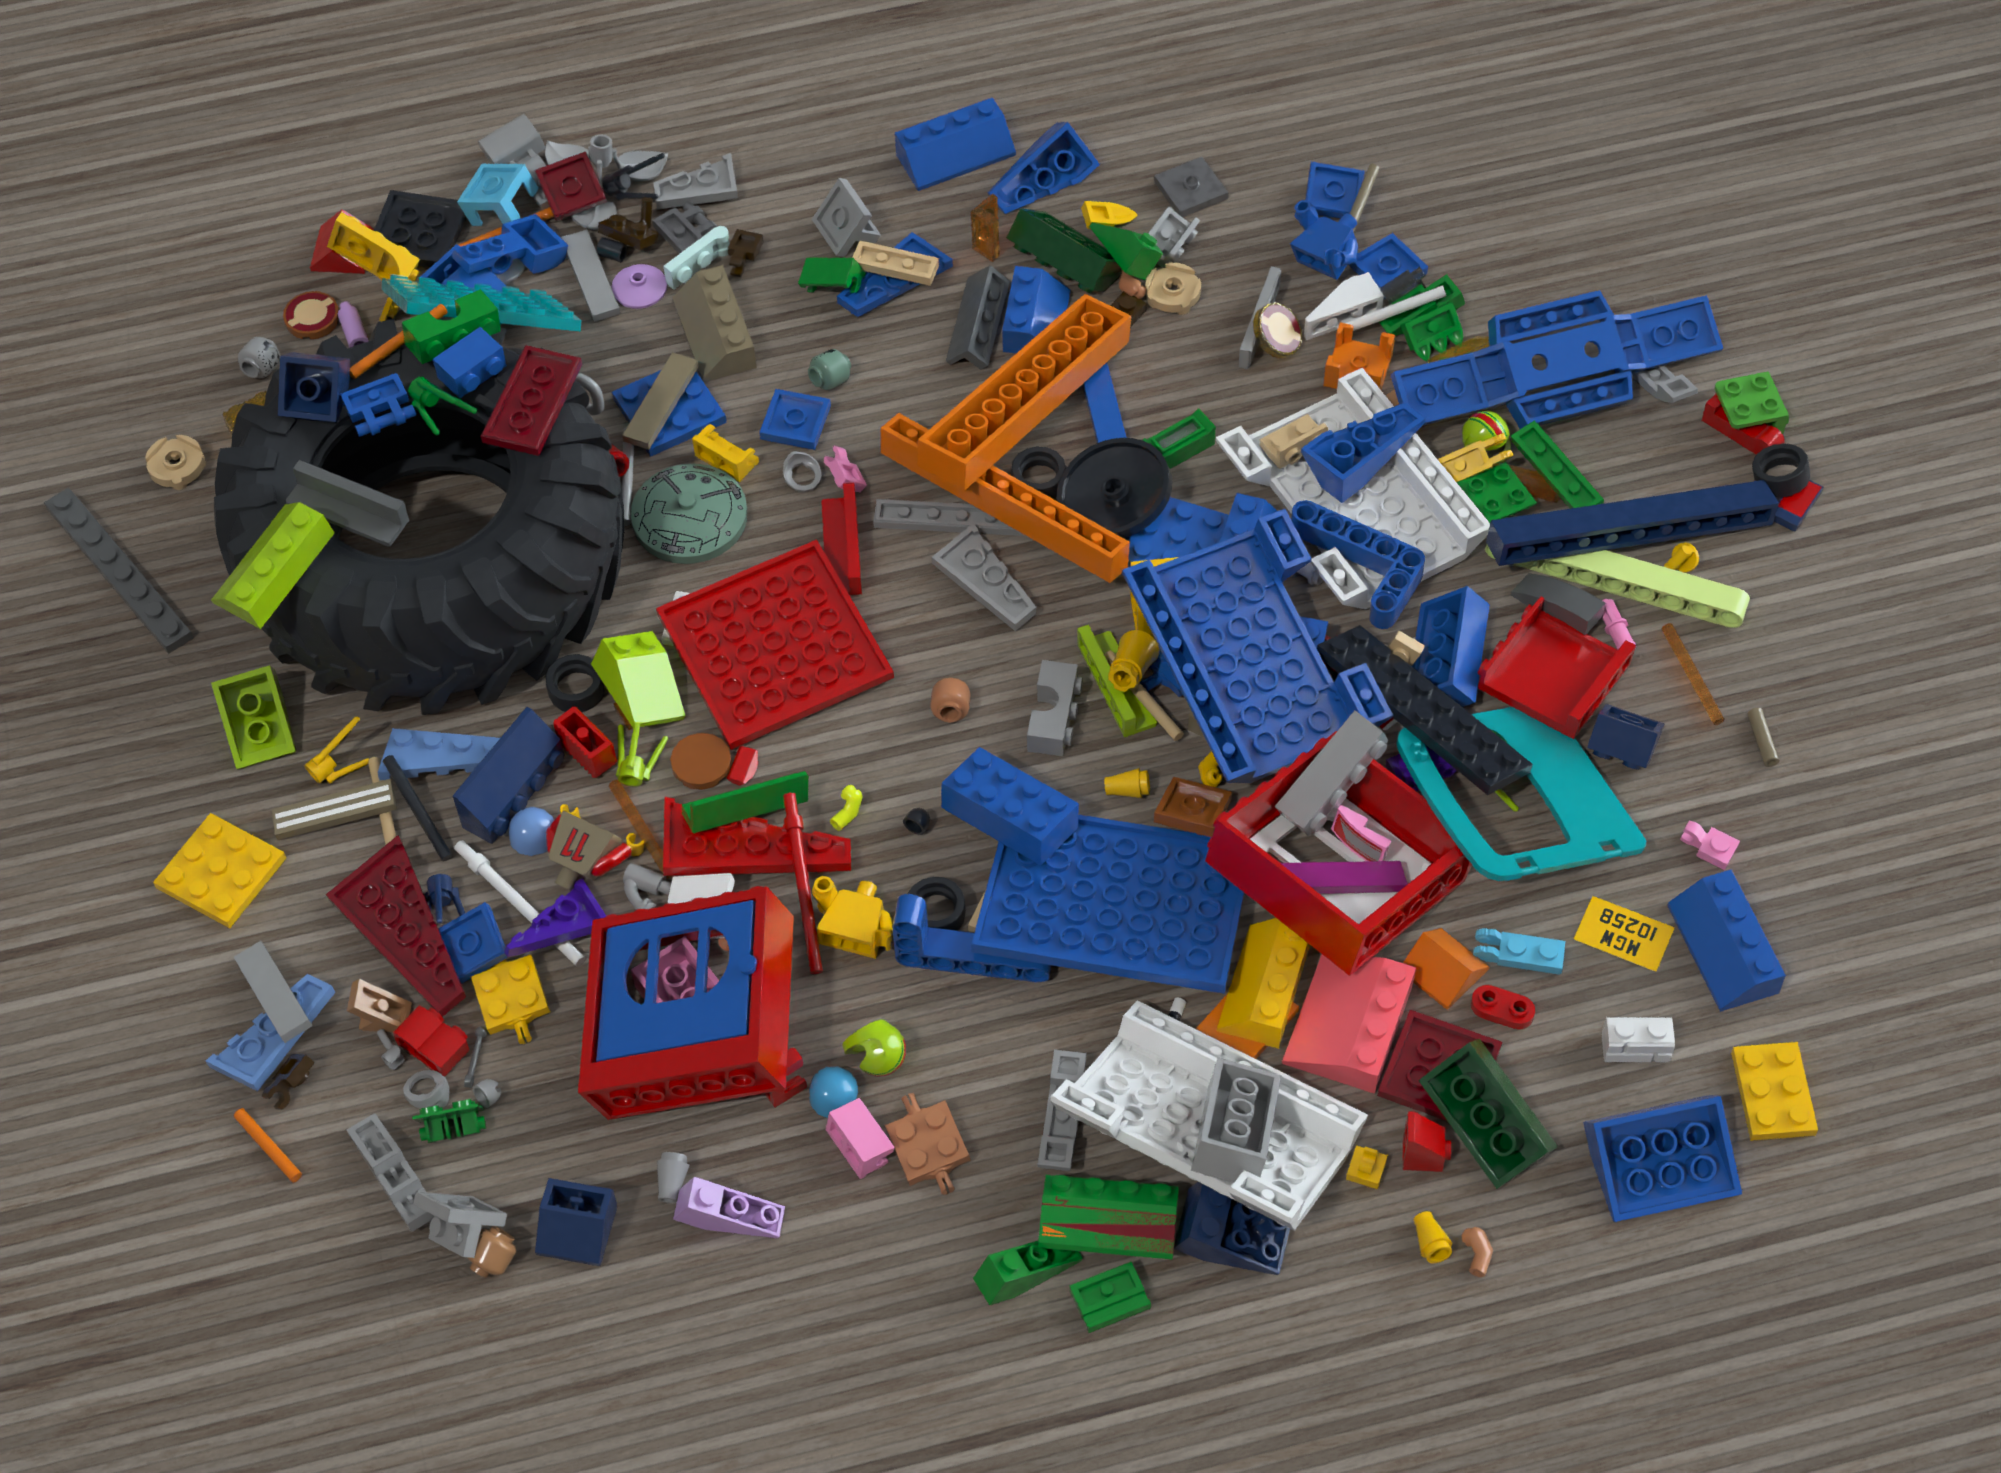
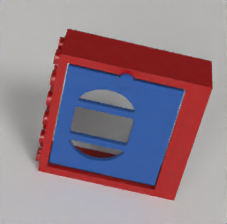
M755 886L749 890L739 892H724L721 895L708 898L698 897L692 899V901L677 904L667 903L662 907L637 909L626 914H610L605 918L592 920L578 1094L607 1120L786 1090L794 916L767 886ZM724 935L729 946L728 965L720 981L707 992L710 937ZM684 936L688 941L698 940L694 996L656 1003L660 947L671 945ZM648 949L645 1001L641 1005L630 997L627 990L626 977L630 963L636 953Z

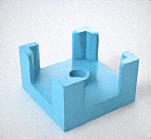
M481 164L457 203L472 226H482L483 224L476 210H494L502 224L520 219V214L511 200L523 183L530 196H534L539 187L525 164Z

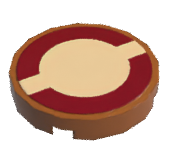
M319 291L304 292L295 296L287 303L283 310V320L289 333L301 339L303 337H310V340L319 339L328 335L336 328L339 318V307L335 299L327 293Z

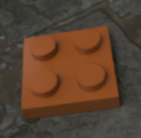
M1173 777L1154 812L1153 822L1198 835L1212 837L1215 829L1213 826L1214 821L1222 812H1226L1231 802L1232 792Z

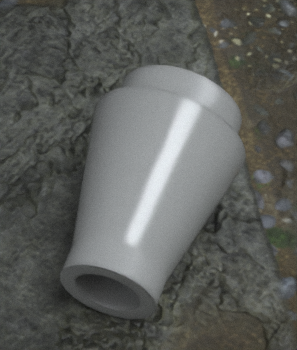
M663 1152L661 1159L657 1160L659 1201L677 1203L679 1190L683 1185L690 1166L687 1164L688 1157L686 1155L675 1152Z

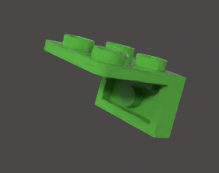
M1769 371L1716 382V394L1732 428L1739 429L1766 423L1767 426H1774L1782 434L1784 433L1785 426L1789 422V415Z

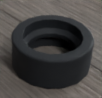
M1782 443L1764 448L1755 456L1752 462L1754 481L1764 480L1777 498L1788 497L1800 492L1807 486L1811 478L1807 454L1802 448L1793 444ZM1779 465H1793L1797 467L1792 473L1784 476L1765 474L1769 469Z
M1036 446L1023 450L1015 457L1012 462L1011 476L1054 499L1057 497L1058 483L1066 469L1063 457L1057 451L1048 447ZM1039 465L1053 469L1056 476L1048 482L1038 484L1025 480L1022 477V473L1029 467Z
M581 654L566 655L557 659L549 667L546 674V688L549 698L555 707L566 712L576 706L581 712H585L595 707L601 701L605 692L604 683L591 665L592 658ZM573 673L587 674L593 679L592 685L579 694L570 695L562 693L558 689V683L564 677Z
M933 876L920 880L907 893L917 895L923 899L939 895L953 902V913L942 920H928L929 928L958 931L964 923L966 913L965 899L962 890L955 882L944 877Z

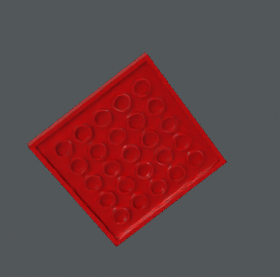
M817 539L656 608L662 625L730 750L894 678L893 669Z

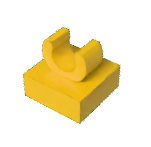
M1356 1146L1346 1180L1378 1189L1388 1155L1379 1153L1378 1150L1366 1146L1365 1148Z

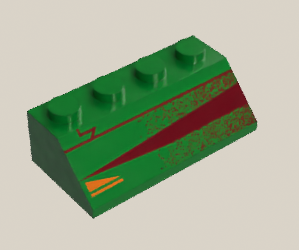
M1046 1175L1042 1196L1038 1248L1173 1260L1179 1186H1168L1161 1183L1145 1184L1133 1181H1111L1099 1178H1077L1066 1175Z

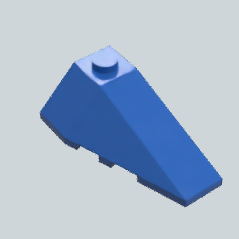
M1056 122L1035 141L987 193L989 196L992 195L993 201L1003 214H1006L1044 196L1051 195L1063 188L1081 182L1100 163L1068 122Z
M1402 403L1375 413L1372 419L1357 424L1356 421L1348 423L1347 428L1333 433L1332 430L1323 432L1301 448V453L1321 488L1343 503L1372 479L1425 423L1426 418L1406 403Z

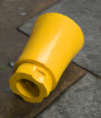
M1140 630L1128 631L1120 638L1118 651L1108 674V680L1114 685L1115 689L1127 692L1128 689L1134 688L1141 681L1145 672L1159 657V646L1156 640L1150 634Z

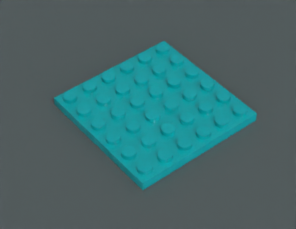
M391 274L390 279L382 278L381 290L406 314L420 315L431 311L439 304H443L448 311L443 317H453L454 319L457 317L455 300L481 289L498 308L501 324L581 332L582 320L574 315V311L568 310V307L563 306V303L557 302V299L547 294V291L530 289V294L519 291V288L503 286L502 291L491 288V285L475 283L474 288L465 286L463 282L447 280V284L443 285L437 283L435 279L419 277L418 282L408 280L407 276Z

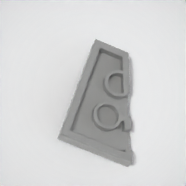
M731 153L722 156L723 160L714 164H710L709 161L700 164V169L687 173L682 171L653 182L654 192L658 194L656 199L657 209L684 206L687 202L701 204L737 199L738 194Z

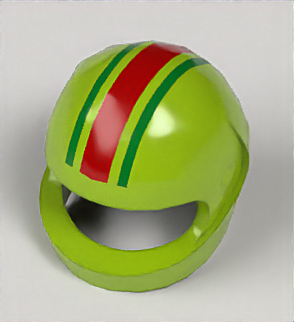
M1480 411L1471 415L1464 423L1462 428L1464 447L1479 440L1485 441L1504 433L1506 440L1503 443L1485 450H1495L1503 445L1505 447L1504 451L1511 450L1508 426L1497 413Z
M884 1019L876 1020L860 1028L842 1044L845 1054H856L866 1051V1056L859 1068L865 1073L876 1077L888 1076L901 1067L906 1057L904 1037L898 1029Z

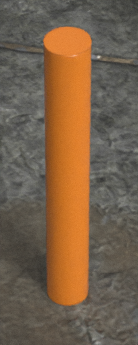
M244 1108L238 1109L233 1116L291 1182L298 1181L302 1177L300 1170Z

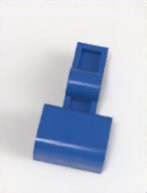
M537 214L502 224L501 235L454 248L452 258L468 274L489 268L494 274L499 275L510 268L514 259H519L533 274L559 266L566 257L568 244Z

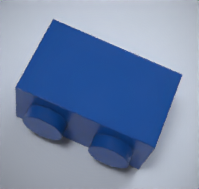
M481 327L433 358L437 378L459 398L475 390L478 385L491 376L498 374L507 366L503 347Z

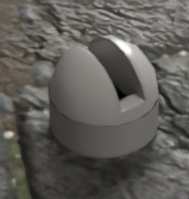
M485 1079L473 1086V1093L477 1101L485 1108L496 1103L501 1096L502 1091L500 1088H495L498 1083L493 1079Z

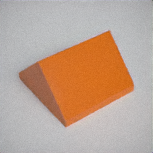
M1442 928L1423 932L1403 962L1404 964L1416 967L1413 983L1447 1010L1490 967L1480 958L1474 956L1471 951Z

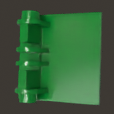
M1507 462L1456 482L1489 523L1491 520L1503 519L1537 505L1535 499Z
M472 1099L453 1102L452 1109L443 1110V1107H439V1105L419 1109L420 1115L412 1116V1120L419 1123L424 1122L425 1127L419 1128L421 1141L427 1140L428 1143L445 1140L442 1121H444L447 1139L452 1138L449 1119H454L457 1137H461L460 1117L464 1136L481 1133L482 1129H486V1121L484 1116L478 1117V1111H483L484 1107L478 1103L475 1104V1101H472Z

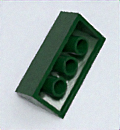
M1020 208L1006 237L1015 243L1013 246L1015 249L1025 254L1030 252L1036 256V262L1046 267L1053 266L1057 269L1056 274L1067 280L1074 279L1079 282L1078 287L1091 294L1093 291L1105 292L1122 273L1121 267L1105 247L1046 211Z
M1480 1039L1469 1042L1418 1080L1496 1189L1533 1166L1558 1147Z

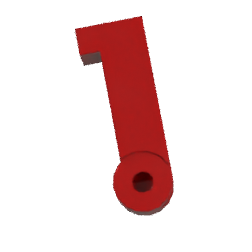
M1717 394L1706 402L1701 421L1757 455L1764 448L1785 443L1781 431L1774 426H1767L1766 423L1739 429L1732 428Z

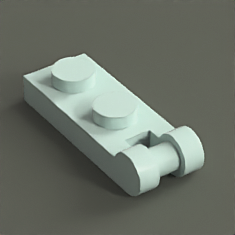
M724 226L715 227L665 264L663 267L667 285L675 290L681 284L686 283L696 272L709 266L718 256H727L730 244L728 241V229Z

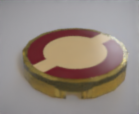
M1273 302L1264 305L1255 313L1253 320L1254 334L1256 338H1260L1262 349L1272 357L1279 359L1295 354L1302 343V329L1292 310L1284 304Z

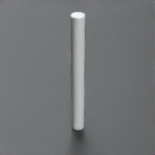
M1442 285L1345 323L1353 325V331L1447 295Z

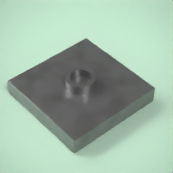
M1203 157L1154 175V183L1175 212L1181 217L1228 199V191Z

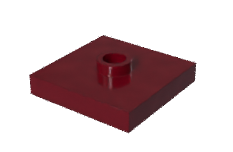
M586 151L535 170L555 221L607 202Z

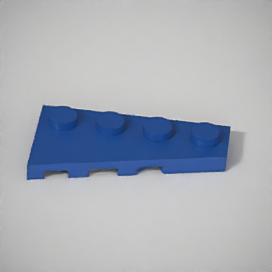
M913 232L894 247L939 258V267L935 276L953 267L952 258ZM866 272L858 292L850 293L853 284L851 283L849 288H845L837 295V303L856 317H859L916 287L920 283Z

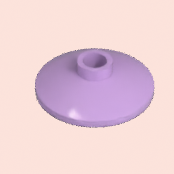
M637 264L624 268L615 276L612 282V291L616 301L625 307L633 309L647 308L658 303L664 297L667 290L664 274L656 267L646 264Z

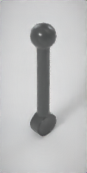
M482 1026L475 1029L476 1041L468 1074L464 1080V1087L466 1088L473 1087L474 1072L482 1039L487 1035L486 1028Z

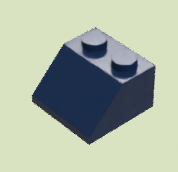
M296 352L281 355L278 416L338 422L343 407L340 394L347 392L349 389L350 358Z
M1606 704L1598 714L1587 748L1594 750L1593 754L1600 758L1611 759L1612 756L1623 760L1622 764L1636 770H1640V767L1647 768L1665 724Z

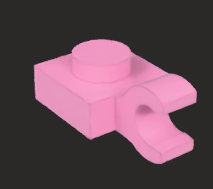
M834 446L835 458L825 456V465L830 468L838 487L843 489V483H855V492L860 493L867 486L856 464L849 462L846 450Z
M1693 821L1687 823L1683 831L1684 833L1680 838L1684 843L1699 848L1697 857L1723 870L1726 869L1740 843L1739 840L1711 827L1707 834L1699 824Z

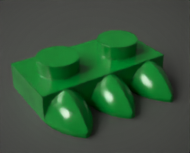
M1453 302L1443 304L1400 324L1409 349L1414 350L1424 361H1429L1431 354L1430 343L1436 351L1444 354L1447 348L1446 336L1457 346H1461L1463 341V329Z

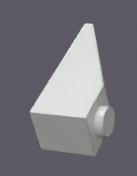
M1367 272L1359 276H1353L1343 281L1305 318L1304 338L1306 341L1337 330L1336 326L1340 322L1345 323L1382 309L1384 295L1370 273Z

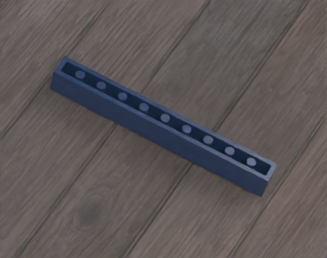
M1764 480L1491 520L1486 543L1498 566L1773 525L1779 502Z

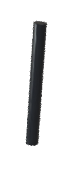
M393 755L385 757L382 762L443 862L449 860L453 854Z

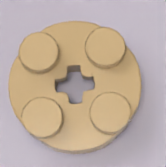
M1167 263L1165 268L1157 270L1156 267L1146 278L1147 302L1152 308L1183 315L1187 314L1200 298L1201 280L1195 276V271L1187 265ZM1177 285L1178 290H1169L1168 288Z
M176 435L177 439L167 440L166 437L155 442L146 453L147 470L155 483L165 487H172L174 490H182L201 474L206 466L204 455L199 443L189 436ZM181 458L180 462L176 464H170L169 462L170 460Z

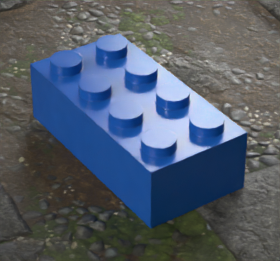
M981 747L973 752L941 783V808L1040 866L1078 829L1079 803Z

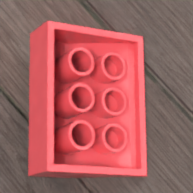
M1321 955L1282 1064L1375 1094L1413 987L1416 967L1388 958L1372 957L1349 976L1324 955Z

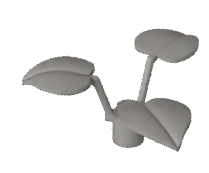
M603 134L595 135L591 138L588 150L581 146L558 144L547 140L545 148L547 165L586 151L590 162L592 161L597 167L596 176L600 186L602 168L609 166L612 158L618 169H621L627 165L633 167L649 158L664 153L665 158L629 175L630 179L637 181H649L656 178L661 173L668 159V153L655 151H630L618 158L617 149H612V139ZM607 201L606 203L571 215L575 223L583 228L598 230V223L610 218L612 215H617V209L614 203Z

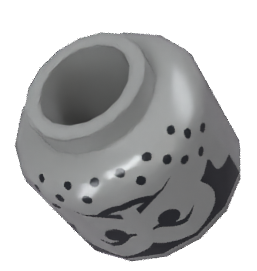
M254 337L240 350L238 354L239 367L248 377L263 379L279 364L280 352L272 340Z

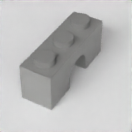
M1042 660L1037 683V701L1050 703L1055 707L1048 711L1032 710L1027 732V752L1063 756L1065 745L1071 746L1073 727H1069L1070 720H1076L1078 702H1074L1075 695H1081L1083 677H1078L1077 664Z

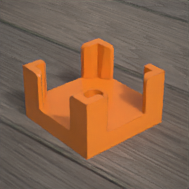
M1340 322L1336 333L1333 354L1328 356L1325 365L1323 386L1337 389L1339 378L1363 368L1379 389L1382 390L1393 356L1395 335L1382 332L1379 346L1352 340L1353 325Z

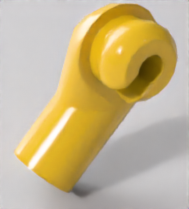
M1212 751L1199 763L1198 769L1202 783L1216 787L1222 781V774H1219L1218 763Z

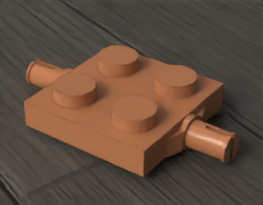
M909 1093L912 1105H910L906 1095L902 1097V1102L908 1114L902 1119L885 1125L887 1133L909 1185H914L923 1180L936 1179L941 1194L947 1195L944 1182L950 1193L955 1190L948 1173L955 1167L971 1161L946 1101L920 1109L915 1094Z

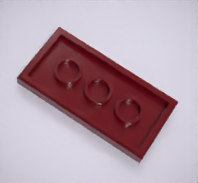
M525 345L481 435L482 443L539 456L582 367L581 358Z

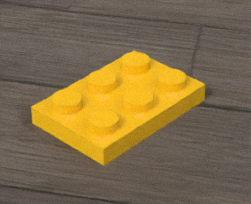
M1798 1042L1733 1047L1731 1054L1750 1141L1816 1136L1818 1127Z

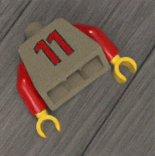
M567 804L561 805V814L556 817L546 830L549 860L562 866L554 883L570 891L579 874L594 881L598 876H603L630 856H639L644 852V840H641L638 844H633L636 840V834L629 833L626 836V843H622L623 839L615 834L581 819L578 807L569 813Z

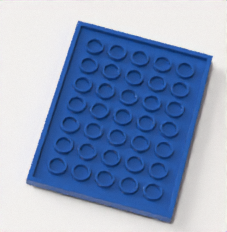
M1078 815V829L1041 866L1003 843H998L971 943V952L1225 994L1244 892L1205 862L1209 849L1207 844L1211 837L1186 831Z

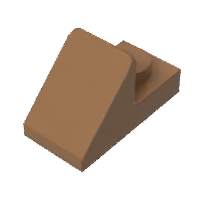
M358 979L352 982L347 1011L361 1017L360 1030L378 1031L384 1029L385 1032H394L410 1015L412 1002Z

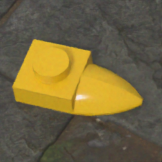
M1084 201L1081 207L1087 229H1090L1089 226L1092 222L1114 227L1115 225L1130 222L1138 216L1133 210L1111 202Z

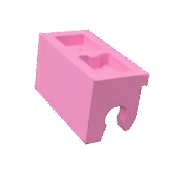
M860 1098L829 1112L826 1131L860 1179L889 1162L886 1156L894 1151V1146Z

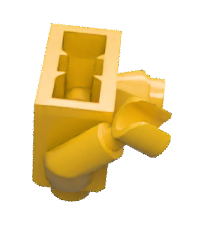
M821 876L815 880L812 894L818 901L817 907L819 911L824 915L817 926L819 944L874 959L877 957L879 946L886 947V951L891 950L893 924L890 914L883 909V901L880 898L874 897L877 891L875 884L869 881H861L856 892L845 889L838 892L831 878Z

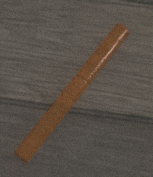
M1665 624L1661 630L1714 725L1721 724L1725 718L1673 624Z
M613 780L609 783L610 790L641 840L645 841L644 845L663 874V850L620 781Z

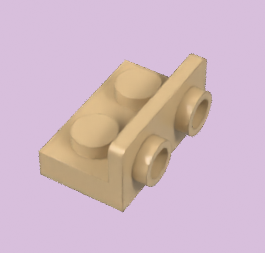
M1306 414L1261 438L1260 447L1278 469H1281L1288 464L1291 465L1299 461L1303 457L1301 448L1321 433L1328 431V427L1325 423L1318 426Z

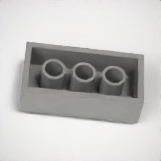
M1217 1058L1207 1090L1191 1171L1233 1183L1244 1170L1261 1177L1267 1159L1281 1075L1223 1058Z

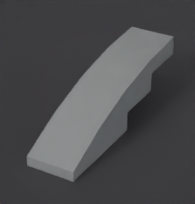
M374 1113L348 1128L347 1132L410 1231L413 1232L431 1221L434 1215L413 1205L416 1192H426L378 1116Z

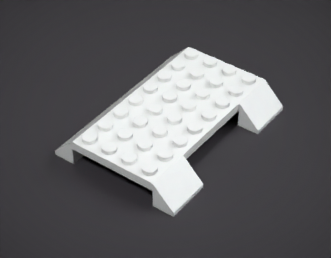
M1363 368L1339 378L1337 394L1249 436L1239 426L1216 437L1218 445L1246 481L1270 486L1291 514L1292 508L1297 502L1302 500L1312 501L1420 549L1425 555L1424 572L1421 581L1465 560L1488 535L1490 523L1416 433L1362 489L1343 503L1321 488L1304 457H1301L1294 464H1288L1278 469L1260 447L1261 438L1306 414L1318 426L1325 423L1328 431L1332 430L1334 433L1347 428L1348 423L1356 421L1357 424L1372 419L1373 414L1394 407ZM1318 547L1322 554L1312 558L1310 563L1342 605L1361 609L1369 608L1372 596L1385 576L1345 559L1336 547L1328 551Z
M1138 1000L1124 1014L1117 1037L1076 1083L1066 1079L1050 1099L1051 1103L1058 1110L1071 1116L1073 1119L1099 1130L1101 1133L1150 1156L1161 1164L1187 1175L1189 1178L1236 1200L1249 1209L1255 1210L1294 1231L1346 1161L1368 1117L1367 1114ZM1218 1057L1281 1075L1267 1159L1261 1177L1244 1170L1233 1183L1191 1171L1207 1090Z

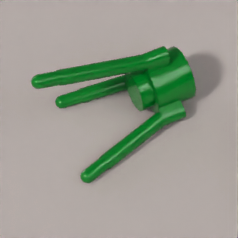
M425 377L414 379L409 386L408 394L414 399L412 402L413 407L420 413L435 435L439 434V430L424 407L434 406L439 401V398L473 414L477 413L476 408L443 391Z

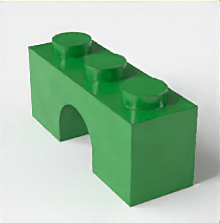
M481 289L455 300L457 317L454 319L438 320L427 311L402 322L405 345L421 364L432 361L433 358L479 327L490 336L501 331L498 308Z

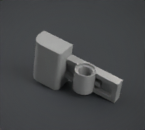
M523 113L480 139L478 144L491 164H525L539 187L532 197L539 207L544 210L549 208V204L535 174V170L546 166L538 155L546 147L536 128Z

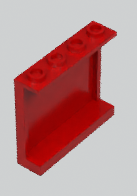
M1540 596L1534 605L1529 604L1526 607L1520 623L1515 622L1511 626L1505 642L1502 640L1498 642L1493 651V657L1490 660L1485 659L1478 670V675L1481 676L1478 689L1560 733L1575 739L1630 666L1636 645L1625 640L1617 650L1588 634H1582L1567 623L1542 611L1545 598Z

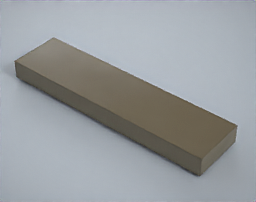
M672 352L622 435L624 442L650 449L699 367L698 360Z

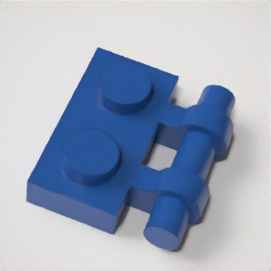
M397 373L340 394L352 423L361 419L365 420L364 423L355 426L359 437L369 433L371 435L378 434L382 428L393 424L399 426L406 423V419L416 416L412 404L403 408L400 407L401 404L409 402V398ZM390 409V413L375 418L374 414Z

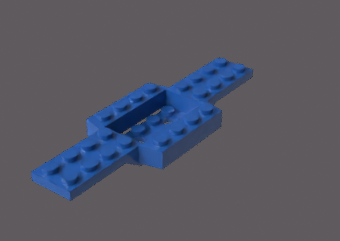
M1598 290L1495 315L1488 321L1489 347L1472 353L1394 371L1390 375L1399 405L1406 403L1425 417L1426 421L1423 425L1506 405L1519 429H1522L1534 420L1540 426L1624 405L1633 399L1631 373L1716 353L1723 350V345L1707 295L1632 314L1614 315L1601 291ZM1591 342L1598 347L1597 357L1592 358L1586 355L1584 351L1586 343ZM1540 355L1545 359L1546 368L1539 371L1533 367V356ZM1611 370L1615 371L1613 375L1524 396L1530 390Z

